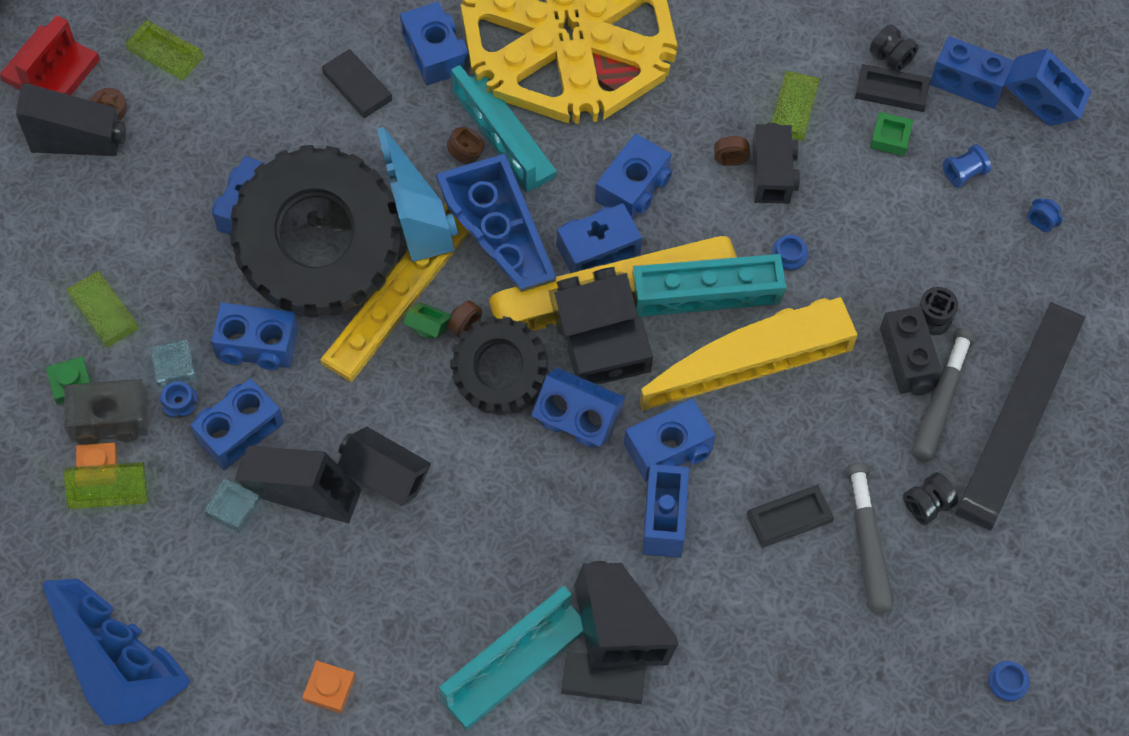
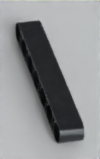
M1050 302L963 494L959 507L955 512L956 516L989 531L992 530L1086 316Z

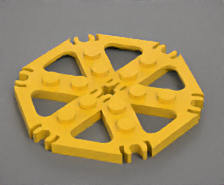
M462 0L461 18L469 54L471 76L475 73L477 81L483 77L491 79L486 83V91L488 93L493 92V97L568 124L570 121L568 111L572 112V120L575 124H579L580 113L584 111L592 115L593 122H597L599 109H601L603 120L664 82L666 76L669 75L670 64L662 61L674 63L677 55L678 45L667 0H544V2L539 0ZM644 3H650L655 11L659 33L648 37L611 24ZM565 19H567L568 26L573 30L572 40H570L569 33L564 29ZM479 20H485L524 33L525 35L497 52H488L482 47L478 22ZM592 53L635 66L640 70V74L614 91H604L598 84ZM556 59L563 92L560 96L550 97L518 85V82Z

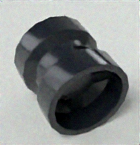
M889 24L877 34L869 49L877 58L885 57L888 67L892 70L901 71L913 60L918 52L919 45L911 39L901 37V31L893 24Z
M932 287L926 290L920 300L919 306L922 307L930 335H941L947 332L957 312V298L947 288Z
M935 472L925 478L924 485L921 487L914 486L904 492L903 501L916 520L922 525H927L937 518L938 512L941 510L948 511L956 506L958 496L950 481L941 473Z

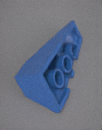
M505 154L436 174V179L449 210L521 292L556 281L552 265Z
M80 579L45 580L42 586L84 696L105 726L138 722L188 687L191 680L171 654L161 646L156 647L152 651L139 641L137 637L142 633V630L133 623L127 626L110 617L113 606Z

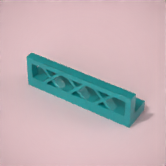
M461 65L451 69L452 93L497 154L506 155L516 180L525 192L528 193L557 177V170L506 102L493 97V92L488 93L486 91L488 78L483 77L477 81L475 74L469 77Z
M781 254L633 266L632 271L635 289L634 303L638 317L777 305L781 303L786 290Z
M564 585L439 686L440 701L466 731L584 634L581 617L571 606L572 594Z

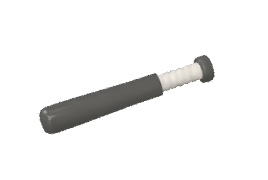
M958 328L953 334L955 344L947 365L942 369L941 377L936 385L912 447L913 456L920 461L932 460L938 447L953 397L962 375L960 370L968 348L973 346L976 340L975 333L969 329Z
M858 462L846 467V475L853 482L852 486L857 506L854 513L868 605L874 613H885L891 610L893 600L876 513L870 502L866 479L870 470L866 463Z

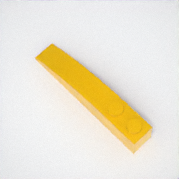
M841 297L832 300L827 298L819 299L807 307L796 310L793 308L783 309L774 316L737 329L703 346L674 364L641 389L639 405L643 411L853 351L858 334Z

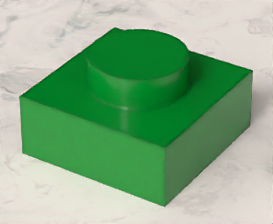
M879 112L870 148L905 156L913 120Z
M419 302L407 310L403 324L414 328L413 331L419 336L437 338L448 330L451 314Z
M83 356L46 367L57 405L94 394Z

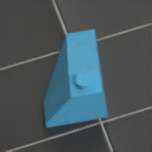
M384 127L377 128L396 208L412 262L455 251L451 236L458 235L453 213L445 215L442 201L387 130Z

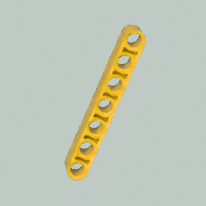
M719 236L557 276L555 282L523 292L517 287L505 289L492 295L488 303L492 315L496 319H503V316L511 317L512 320L521 321L529 329L536 331L546 328V324L553 323L554 326L557 325L548 290L558 288L557 281L578 276L579 281L582 282L593 279L592 272L615 267L616 272L627 273L635 301L633 266L736 258L737 255L731 239L727 236Z

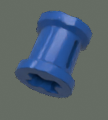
M977 144L969 147L966 153L956 158L950 156L942 163L944 174L956 188L963 186L967 179L977 174L983 176L991 170V163L987 153Z

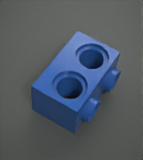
M948 36L936 61L930 85L995 109L1014 60Z
M1048 48L1016 57L1004 84L1038 118L1049 126L1080 119L1091 94V90Z
M221 302L211 340L215 357L230 365H239L243 361L257 363L261 368L276 370L279 366L290 368L298 332L295 312ZM234 334H244L239 339H229ZM270 339H281L276 344H266V342Z
M557 367L546 375L531 417L540 420L541 425L549 430L556 432L563 430L574 435L575 440L585 446L596 447L597 445L601 447L610 439L626 397ZM554 395L564 398L567 410H561L555 405ZM588 410H593L600 415L602 425H595L589 420Z
M250 378L242 385L238 384L232 387L226 393L224 399L214 407L202 410L190 426L195 440L223 470H226L245 455L248 445L256 446L282 426L284 422L280 408ZM248 407L258 408V410L252 414L242 413ZM219 430L228 431V433L221 438L212 437V435Z

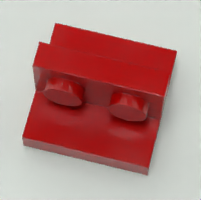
M56 15L48 25H40L2 70L0 77L3 82L19 90L21 89V84H31L72 95L99 62L100 58L97 52L75 42L68 20Z

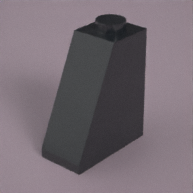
M21 84L16 116L31 153L117 156L118 144H124L126 128L125 123L120 122L116 108L31 84Z
M248 445L235 480L253 497L348 524L362 491L326 452Z
M604 561L583 563L574 587L590 667L668 665L678 646L677 637L623 564L606 563Z

